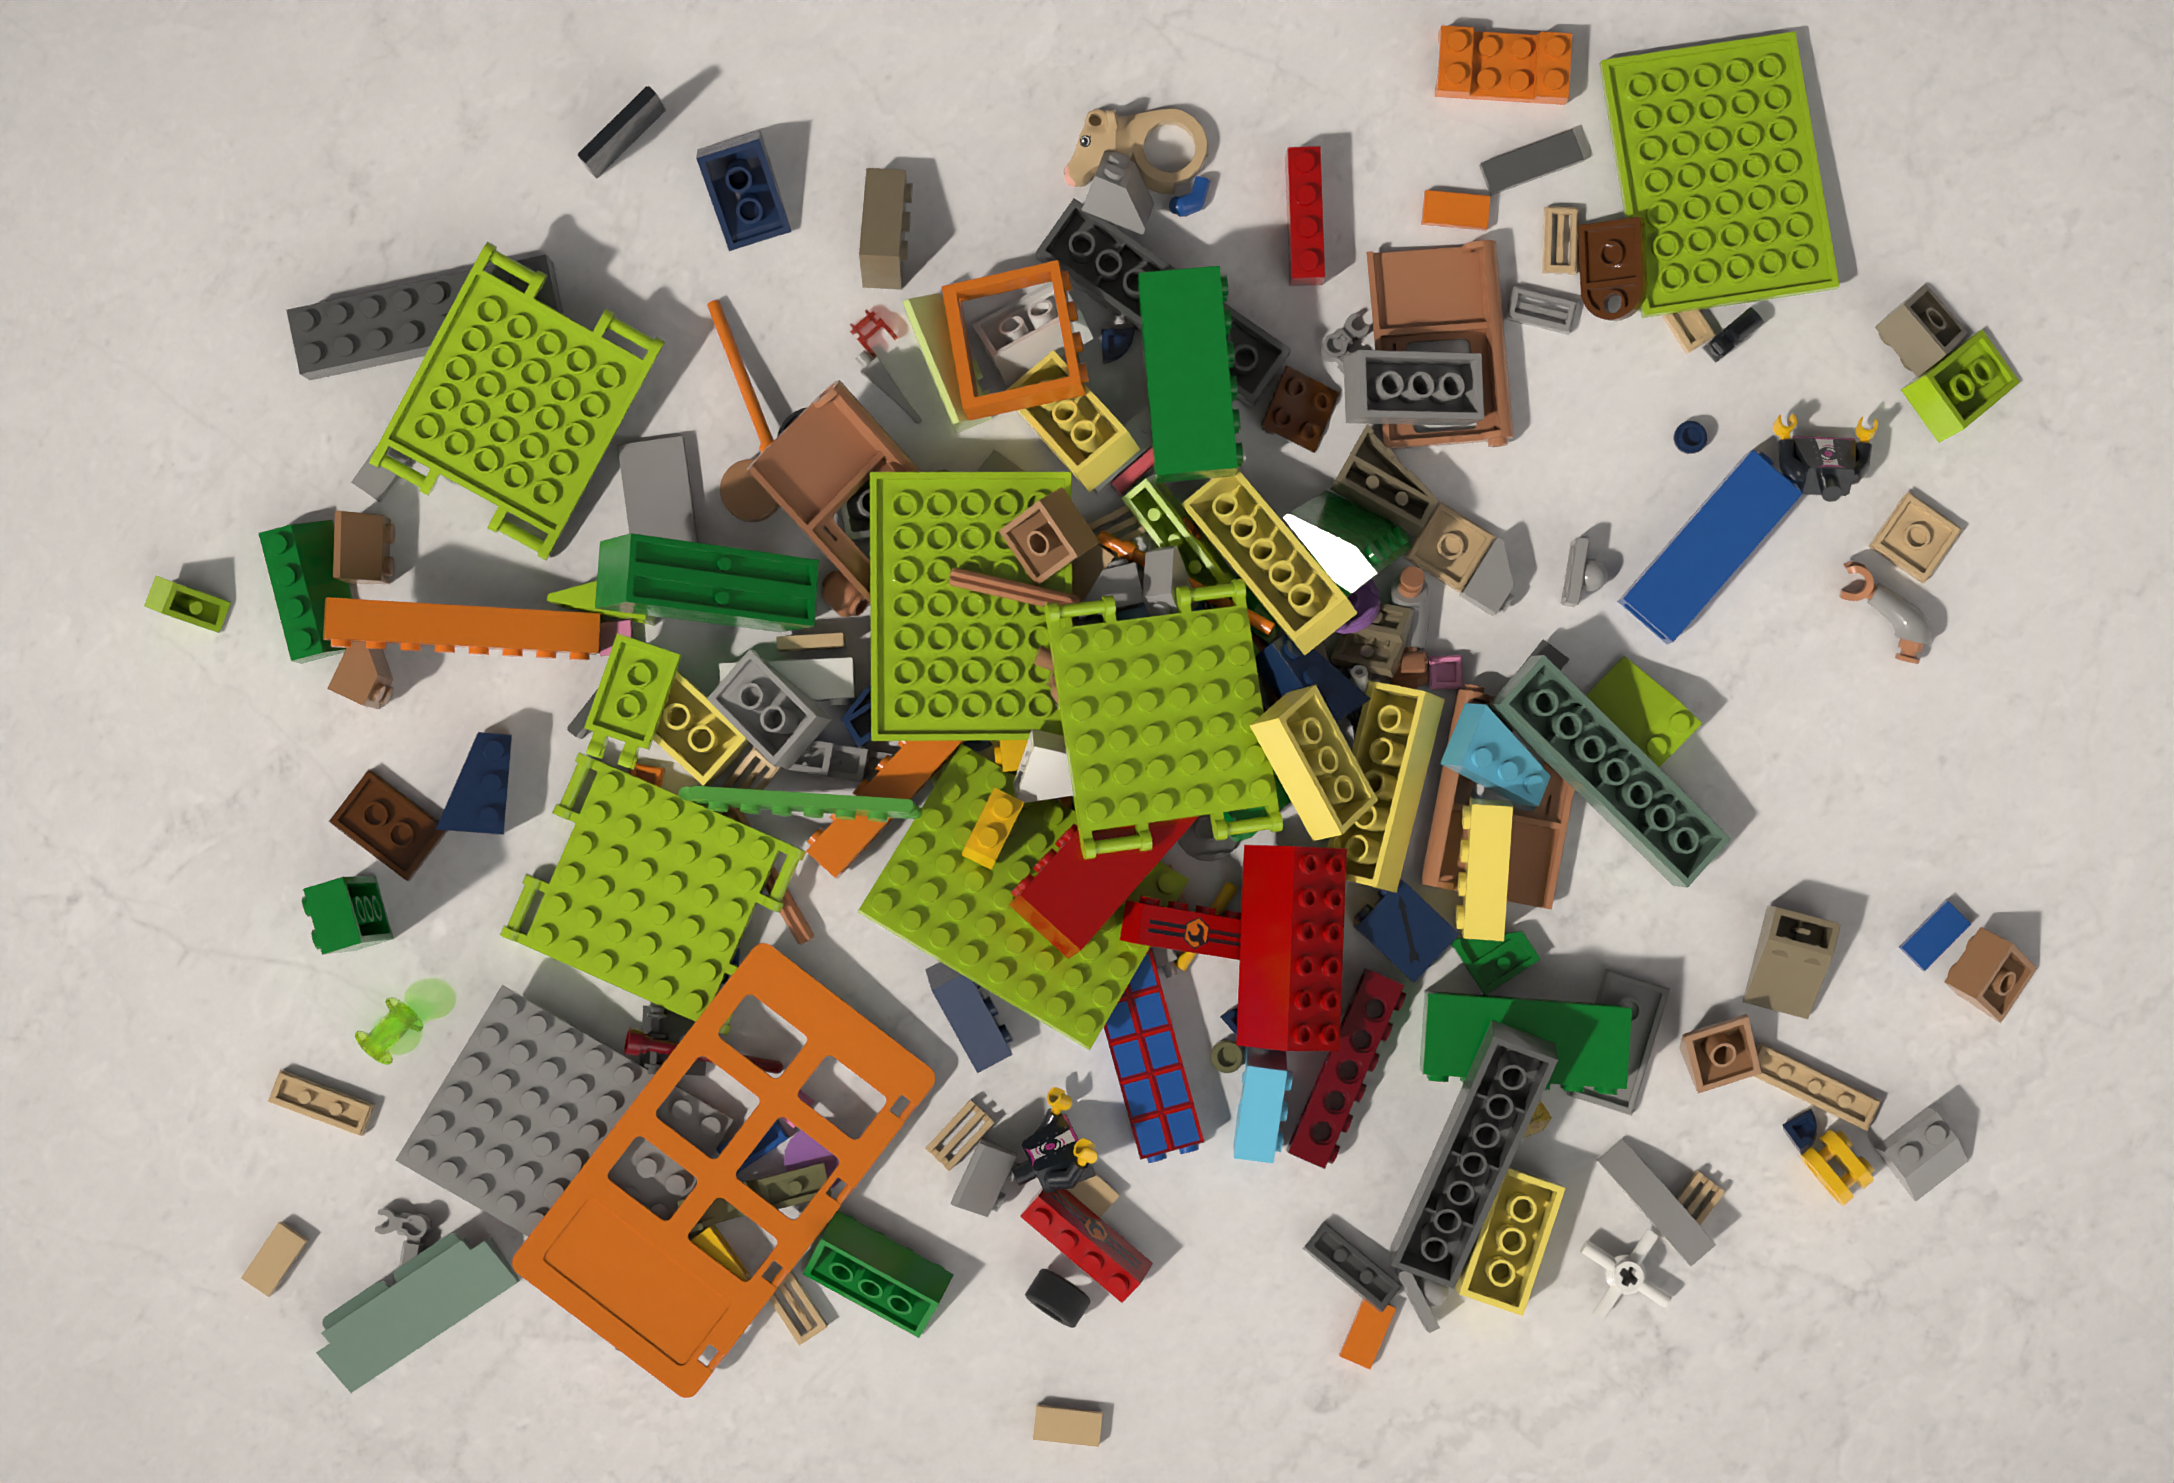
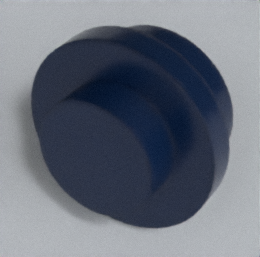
M1686 421L1676 428L1673 436L1674 444L1679 451L1685 454H1695L1706 445V430L1698 422Z

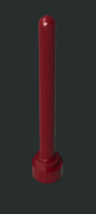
M629 1027L624 1045V1054L639 1056L640 1053L646 1054L647 1051L670 1055L679 1043L649 1038V1034H645L642 1029ZM744 1055L767 1073L779 1074L783 1071L784 1067L780 1061ZM700 1056L696 1059L713 1063L705 1056Z

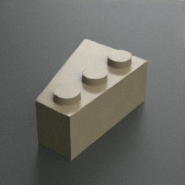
M866 168L859 248L863 288L902 290L903 261L908 259V241L904 240L905 232H910L911 219L910 212H906V203H912L913 183H907L906 170Z
M1367 424L1330 490L1392 521L1395 526H1400L1405 532L1417 537L1439 500L1411 470L1408 471L1395 457L1396 454L1375 436L1374 430Z

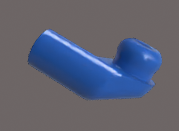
M1196 176L1191 193L1180 197L1175 196L1170 200V212L1179 217H1187L1200 211L1204 206L1211 180Z

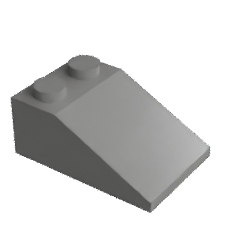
M751 649L748 650L707 698L776 767L790 769L832 720L807 694Z

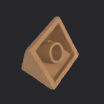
M1747 1014L1682 1035L1679 1048L1698 1094L1761 1074Z

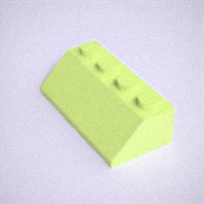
M936 293L902 301L956 434L993 419L992 416L969 421L963 411L942 294ZM975 359L972 362L978 396L990 394L989 390L982 392L978 380L983 378Z

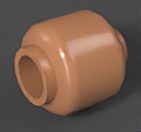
M832 571L824 578L822 582L824 587L822 599L826 605L840 616H859L869 606L870 603L840 571Z

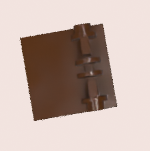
M1286 365L1280 376L1277 388L1272 395V400L1269 402L1265 417L1262 419V431L1271 435L1275 433L1315 453L1340 393Z

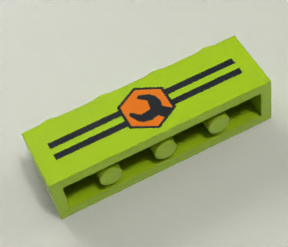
M1155 474L1144 479L1121 498L1159 548L1177 545L1189 577L1205 586L1229 584L1231 580L1236 578V575L1164 482H1155Z

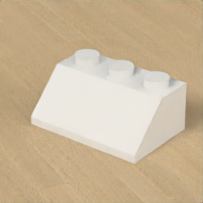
M1052 282L1043 285L972 324L1006 386L1020 379L1053 350L1060 357L1065 355ZM1068 293L1069 302L1074 301ZM1075 303L1078 321L1073 322L1074 331H1080L1084 345L1091 341L1093 336L1080 308Z

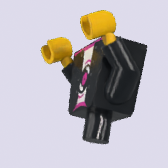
M1791 414L1787 419L1788 426L1782 424L1781 415H1779L1773 423L1772 429L1781 439L1777 442L1781 471L1796 482L1800 491L1806 495H1822V498L1828 502H1834L1841 496H1847L1850 493L1851 485L1858 484L1869 470L1872 444L1869 442L1874 437L1878 428L1877 419H1874L1871 430L1862 427L1863 417L1859 419L1855 434L1860 440L1856 442L1855 438L1792 436L1791 439L1790 433L1797 425V418L1794 414Z
M1058 1087L1051 1088L1047 1094V1102L1053 1107L1047 1110L1041 1125L1034 1134L1022 1142V1147L1028 1160L1011 1168L1019 1187L1038 1178L1044 1192L1050 1193L1059 1189H1073L1078 1182L1096 1176L1091 1165L1097 1160V1152L1093 1150L1095 1144L1085 1138L1078 1139L1067 1115L1061 1113L1062 1110L1066 1111L1072 1106V1099L1070 1096L1065 1095L1064 1090Z

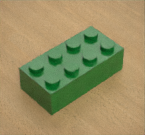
M376 876L340 877L303 889L305 897H302V906L305 914L312 918L315 928L311 931L312 940L316 949H321L322 955L357 951L394 939Z

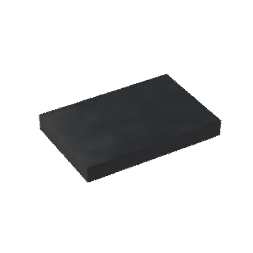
M646 86L578 153L577 156L596 179L666 111L657 93L650 86Z

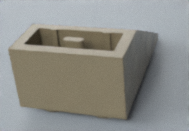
M1767 906L1743 1002L1808 1019L1832 960L1841 924L1779 907Z

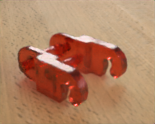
M866 309L864 311L866 316L856 325L849 324L852 328L850 332L852 335L856 333L859 336L857 341L874 359L877 355L867 345L868 339L878 330H885L893 340H896L898 337L881 318L878 320L874 318L876 315L874 311L870 313ZM872 321L876 326L864 336L860 330Z

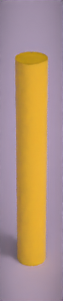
M1228 881L1210 907L1216 909L1215 915L1221 916L1238 889ZM1182 951L1175 962V966L1185 972L1197 953Z

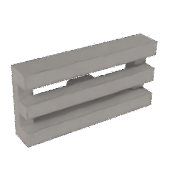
M1513 286L1505 319L1569 335L1578 301ZM1518 296L1569 309L1568 313L1520 302L1517 299ZM1515 309L1564 320L1565 324L1516 313Z

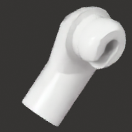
M1357 665L1351 669L1352 682L1365 694L1369 680L1381 683L1380 675L1368 674L1365 666Z

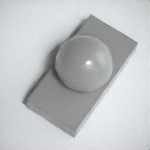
M1577 537L1570 542L1561 600L1562 606L1575 607L1579 605L1581 588L1586 591H1596L1602 588L1607 580L1605 566L1598 560L1586 559L1589 539Z
M1396 1268L1395 1273L1425 1330L1431 1333L1439 1329L1440 1326L1430 1307L1440 1306L1445 1301L1448 1295V1287L1423 1277L1416 1282L1412 1273Z

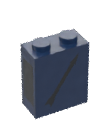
M1400 879L1397 893L1380 889L1377 892L1380 896L1377 902L1372 907L1367 903L1355 915L1354 918L1358 922L1353 927L1410 981L1415 982L1457 938L1459 933L1408 884Z

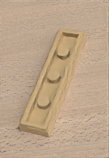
M1758 1043L1756 1051L1761 1074L1754 1077L1868 1131L1881 1103L1880 1100L1763 1043Z

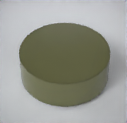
M1225 1039L1213 1046L1210 1059L1218 1071L1233 1073L1241 1067L1244 1053L1242 1048L1236 1045L1235 1041Z

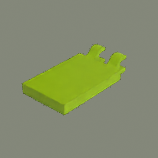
M617 633L584 727L594 731L586 754L603 759L608 737L625 742L618 765L634 770L640 747L647 750L651 748L682 655Z

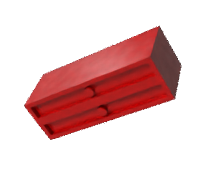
M1199 816L1148 823L1152 837V850L1140 851L1138 848L1096 854L1095 858L1086 860L1082 855L1078 826L1073 824L1055 842L1059 849L1055 851L1051 848L1033 867L1037 872L1035 876L1029 873L1011 891L1015 898L1009 903V906L1069 959L1084 948ZM1135 825L1092 831L1094 841L1136 835Z
M1244 845L1236 1045L1280 1051H1340L1347 849Z

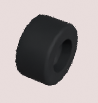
M1041 1269L1025 1293L1026 1298L1034 1306L1054 1320L1070 1328L1076 1327L1091 1303L1090 1298L1077 1286L1048 1269Z

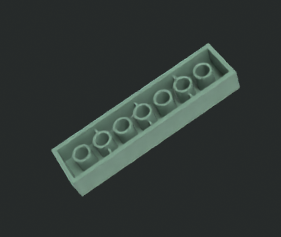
M1545 655L1531 656L1489 702L1488 706L1673 886L1688 888L1731 840L1691 798Z

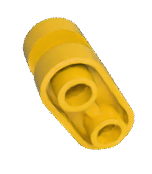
M1829 1129L1819 1138L1824 1145L1823 1149L1817 1153L1810 1147L1804 1154H1800L1799 1157L1829 1194L1840 1205L1845 1206L1854 1198L1849 1188L1856 1183L1859 1187L1865 1189L1874 1181L1871 1175L1874 1169L1864 1157L1860 1156L1857 1158L1849 1149L1853 1144L1842 1131L1838 1130L1835 1133ZM1833 1157L1846 1172L1840 1178L1827 1164Z

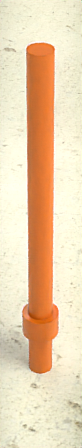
M713 300L707 304V307L760 440L759 450L762 453L774 440L720 301Z
M1104 530L1100 532L1097 538L1100 544L1117 552L1118 557L1127 559L1128 563L1133 561L1145 568L1146 553L1139 550V545L1128 539L1124 542ZM1189 577L1192 588L1206 587ZM1227 597L1205 600L1218 608L1233 606V601ZM1247 608L1250 625L1270 636L1276 624Z

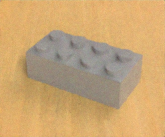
M1358 350L1343 357L1346 423L1467 426L1484 420L1481 353Z

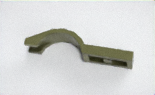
M824 1162L742 1182L777 1209L811 1201L828 1179ZM831 1187L826 1192L830 1196L832 1195ZM719 1197L713 1201L690 1233L746 1215L724 1198ZM686 1198L677 1201L678 1207Z

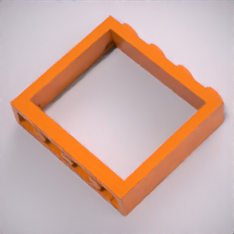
M1059 260L942 286L962 407L969 421L1086 395L1084 383L1089 382V373L1086 363H1080L1079 352L1084 351L1080 331H1074L1073 322L1078 321V314L1075 302H1069L1067 291L1073 290L1069 271L1062 270ZM1052 282L1069 377L978 396L962 302Z

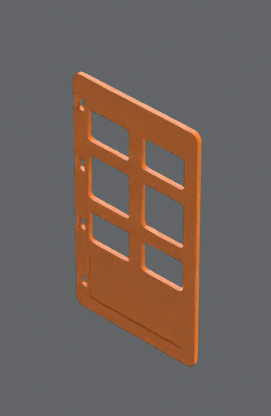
M768 943L757 944L515 1253L512 1259V1267L517 1274L677 1395L683 1398L693 1397L933 1087L936 1079L935 1073L927 1064ZM747 995L755 996L807 1037L806 1044L778 1078L771 1077L719 1036L720 1028ZM700 1056L707 1057L754 1093L760 1101L755 1110L716 1158L709 1157L659 1119L656 1114L660 1105ZM826 1056H833L886 1098L885 1105L857 1139L848 1136L798 1096L799 1090ZM902 1094L910 1100V1103L898 1117L890 1109ZM780 1117L788 1119L839 1159L838 1166L801 1214L795 1219L789 1218L736 1176L737 1170ZM641 1136L697 1179L696 1186L668 1220L659 1217L609 1178V1171L636 1137ZM840 1178L846 1183V1186L834 1199L826 1192L834 1181ZM716 1198H724L777 1240V1245L748 1281L740 1279L689 1239L690 1231ZM775 1261L783 1268L773 1281L770 1282L762 1275L771 1263ZM710 1344L718 1352L706 1366L698 1358Z

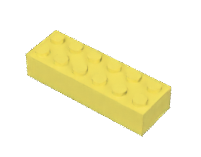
M1237 469L1235 476L1212 478L1181 503L1199 529L1237 575L1244 580L1247 587L1304 655L1357 614V611L1345 594L1239 469Z
M1369 680L1366 695L1371 700L1362 707L1352 753L1378 801L1342 835L1330 837L1327 848L1347 849L1346 881L1397 893L1445 699L1426 691Z

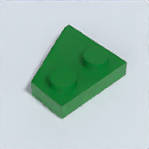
M1523 931L1505 933L1504 941L1456 938L1451 943V946L1483 995H1487L1541 960Z

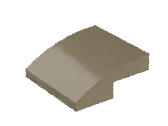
M1380 603L1379 613L1368 627L1355 633L1341 634L1331 655L1333 664L1350 669L1354 666L1362 665L1366 667L1369 673L1394 677L1410 632L1413 610Z

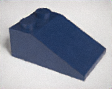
M760 130L697 149L696 159L729 251L791 232L780 190Z

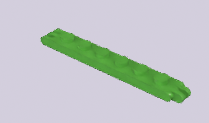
M684 786L679 790V796L683 800L708 806L709 810L716 812H728V808L733 807L740 808V812L748 814H760V809L772 810V814L779 816H791L792 811L804 812L803 815L810 818H823L824 813L836 814L835 817L842 820H855L856 815L868 816L867 819L874 822H887L888 818L918 819L922 815V809L910 799L708 786Z

